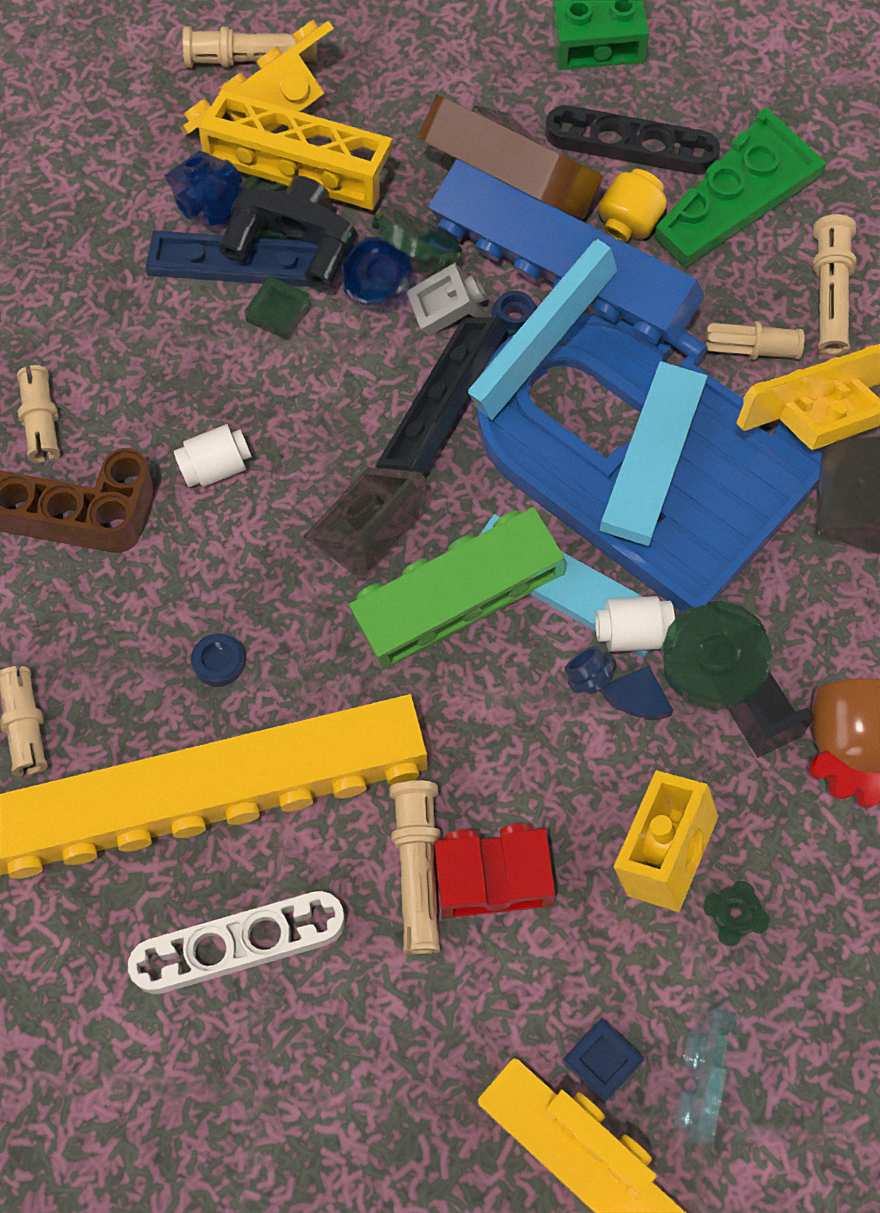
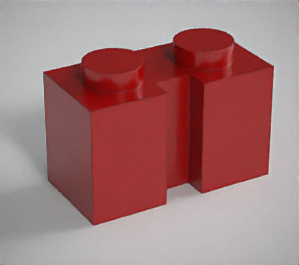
M512 824L499 830V838L479 840L478 833L475 830H457L447 833L445 840L434 841L442 919L553 907L555 890L546 829L533 830L530 824Z

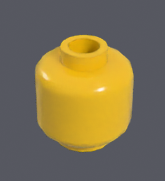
M633 169L632 172L617 174L598 206L599 216L605 223L604 231L624 243L628 242L630 237L637 240L648 238L667 206L662 182L654 175L642 169Z

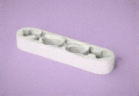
M323 891L310 892L148 939L138 944L131 952L128 960V972L132 981L144 992L150 994L166 993L326 946L336 941L342 934L345 926V914L339 900L332 894ZM316 905H322L325 913L335 912V917L327 920L328 930L317 933L314 925L296 928L301 939L291 942V929L283 914L294 911L295 922H300L312 917L311 908ZM266 920L277 923L281 928V937L274 947L260 950L251 944L250 933L257 923ZM209 936L220 937L226 943L224 958L213 966L200 964L197 962L195 954L197 945L202 939ZM184 943V957L191 968L190 972L182 974L181 965L175 963L162 968V978L154 981L148 973H141V968L149 964L150 954L157 952L162 960L180 957L175 946Z

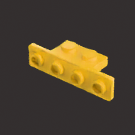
M314 20L310 21L292 34L296 44L282 53L279 47L276 46L256 61L260 67L259 71L247 79L240 72L219 88L300 112L322 96L324 92L299 56V53L330 32L334 27L329 20L319 27ZM206 98L183 113L188 122L181 126L180 129L185 135L199 127L212 106ZM230 109L226 110L233 122L247 118L244 113ZM275 123L263 128L271 133L282 124Z
M880 344L870 345L862 350L841 357H834L826 362L805 369H798L790 374L753 385L744 396L743 407L736 424L743 431L780 419L811 450L880 426V398L869 389L880 383Z
M512 1059L479 1097V1106L594 1213H686L653 1183L657 1175L647 1167L652 1161L650 1155L629 1136L624 1134L618 1141L600 1124L605 1115L583 1094L577 1092L571 1098L565 1091L561 1090L556 1095L518 1059Z

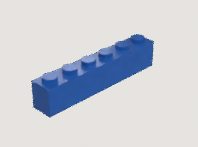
M459 159L455 161L428 206L430 211L439 220L437 228L445 235L458 242H461L465 236L476 242L474 247L486 257L499 261L502 256L514 262L512 267L526 278L537 281L539 276L552 282V289L555 288L592 242L599 239L611 247L618 271L591 302L593 303L591 309L610 322L616 323L618 318H621L633 324L632 331L653 344H657L659 339L675 346L705 297L696 278Z

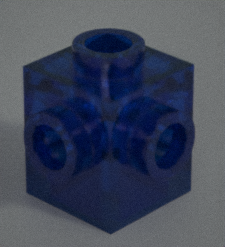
M199 150L164 175L175 195L174 201L177 207L189 220L194 218L212 228L214 225L226 222L233 216L231 214V207L241 191L239 185L242 183V178L230 161L222 160Z

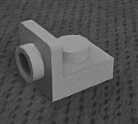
M455 263L406 291L420 329L428 336L433 335L469 313L473 317H488L482 303L487 300V294L480 280L475 274L467 276Z

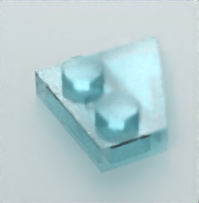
M714 1008L699 1026L698 1033H688L683 1067L693 1069L690 1093L685 1091L679 1092L674 1118V1127L684 1129L683 1145L707 1149L713 1144L720 1102L728 1071L727 1066H724L728 1034L735 1033L738 1013Z

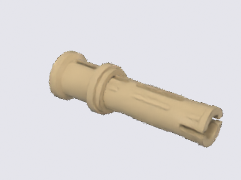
M191 26L183 27L185 67L190 68L193 67L194 63H221L223 68H230V66H234V62L257 61L276 46L283 53L296 44L292 34L234 33L233 29H229V27H221L220 31H193ZM317 41L299 53L303 62L317 63Z
M841 214L824 216L814 224V237L818 240V254L813 258V270L820 278V328L818 343L820 354L844 355L850 350L849 276H851L856 268V256L851 252V239L856 235V222L849 216Z
M404 781L395 783L389 788V796L395 800L396 830L391 833V842L399 850L401 861L402 916L404 923L403 953L408 955L430 954L431 952L437 953L440 951L437 927L434 841L441 840V831L435 828L433 798L438 795V785L431 781Z

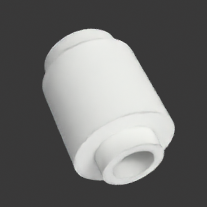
M228 424L183 441L184 447L174 450V455L189 488L199 483L202 487L245 471L246 467L243 460L252 457L241 430L239 429L231 433Z
M657 596L606 599L604 610H596L595 612L597 641L606 642L609 652L660 649L663 643H673L675 639V614L672 602L659 601Z

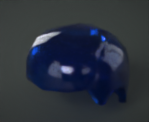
M386 236L366 237L352 246L340 267L345 294L368 309L388 308L400 302L410 289L413 277V268L409 254L400 243Z

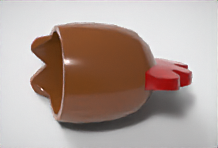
M856 678L821 685L815 691L812 704V714L814 716L812 727L820 754L812 759L809 768L810 775L817 780L828 779L829 792L837 800L847 799L855 794L857 803L863 808H871L880 803V679Z

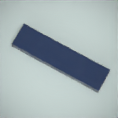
M153 230L145 267L147 276L316 288L306 281L305 272L318 247L317 245L299 240L254 237L244 261L237 262L228 259L220 253L218 244L223 235Z

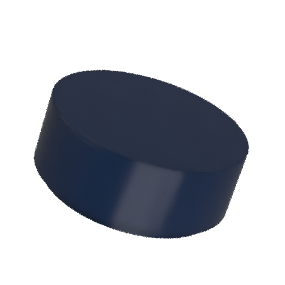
M218 633L202 638L195 645L191 654V664L201 682L212 687H222L233 683L239 678L244 669L245 657L237 640L229 635Z

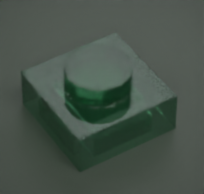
M268 276L244 311L246 321L288 340L311 306L310 294Z

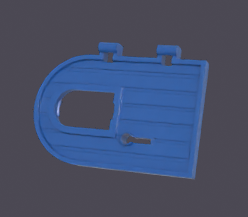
M581 314L493 420H490L477 409V424L482 445L497 470L514 486L665 600L671 601L673 606L694 622H697L829 475L834 461L816 449L811 450L783 422L778 425L772 435L760 427L743 431L736 424L743 407V398L698 368L705 360L708 346L687 331H683L675 346L660 340L657 344H653L632 331L633 324L620 319L613 323L600 315ZM512 335L497 349V351L489 360L484 371L496 358V356L502 351V349L507 345V343L512 339L514 335ZM677 349L687 355L679 367L708 375L659 516L663 521L661 523L657 522L649 546L599 531L631 440L623 447L619 445L606 458L541 411L531 400L529 391L536 379L549 373L546 369L558 366L578 369L588 376L594 377L599 384L639 413L642 412L659 362H665Z

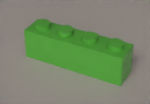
M534 507L522 513L515 510L500 517L493 524L492 529L475 537V535L469 534L457 539L448 547V552L431 561L428 558L415 561L403 570L401 577L386 585L375 583L364 588L357 594L356 600L349 603V607L356 624L383 671L523 598L535 589L563 576L565 557Z

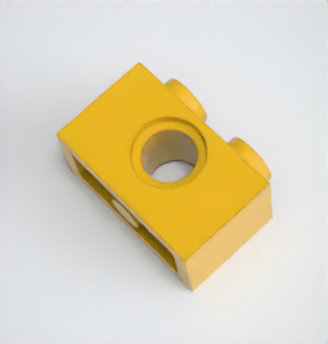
M655 771L614 864V869L628 897L680 912L719 817L708 784Z

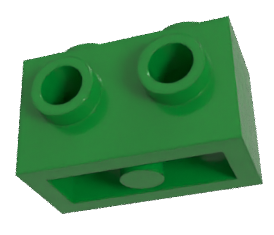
M643 0L554 1L552 35L558 71L645 63L649 31Z

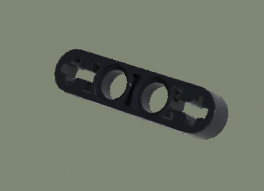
M570 105L555 107L546 117L545 137L553 147L562 150L693 175L706 174L708 168L719 158L720 143L717 137L704 130ZM563 123L572 125L568 132L560 131ZM586 126L590 127L589 137L584 136ZM605 131H613L619 134L622 139L615 143H606L600 140L598 135ZM656 139L661 141L666 148L653 152L644 148L642 143L646 140ZM675 143L680 144L678 154L673 153ZM695 148L704 149L702 157L693 156Z

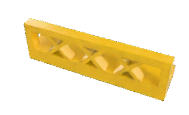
M224 90L220 91L199 125L203 161L285 185H289L291 179L295 176L309 177L322 184L328 190L329 198L370 210L374 209L380 198L379 174L393 149V138ZM227 109L244 113L247 118L234 122L222 119ZM279 123L288 126L290 130L274 134L265 131L263 127ZM321 135L330 138L332 143L316 146L309 144L306 139ZM363 147L376 152L371 161L352 156L349 151Z

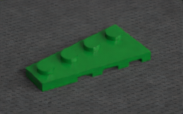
M764 106L756 115L755 122L747 131L743 130L732 142L731 149L720 161L716 160L708 168L705 178L695 188H690L656 226L654 238L686 268L824 174L827 162Z

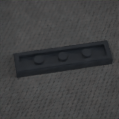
M467 317L461 320L376 463L375 468L381 475L390 479L420 481L469 397L468 390L484 371L507 331V327L500 317Z

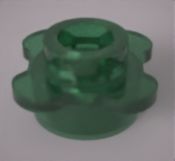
M738 881L734 883L732 888L725 890L721 895L709 894L703 902V911L707 916L713 918L719 929L717 934L718 940L725 946H736L740 942L741 937L752 932L762 934L769 926V916L766 912L762 911L761 903L755 895L753 886L747 882ZM738 909L741 912V917L738 919L733 918L731 910Z

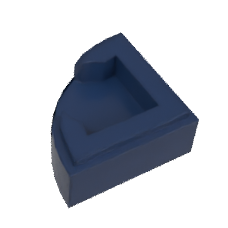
M649 665L609 682L600 691L613 708L632 716L645 718V720L665 719L672 716L673 709Z

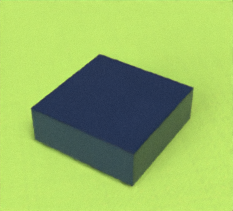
M602 1018L562 1060V1063L603 1104L610 1099L644 1062V1059Z

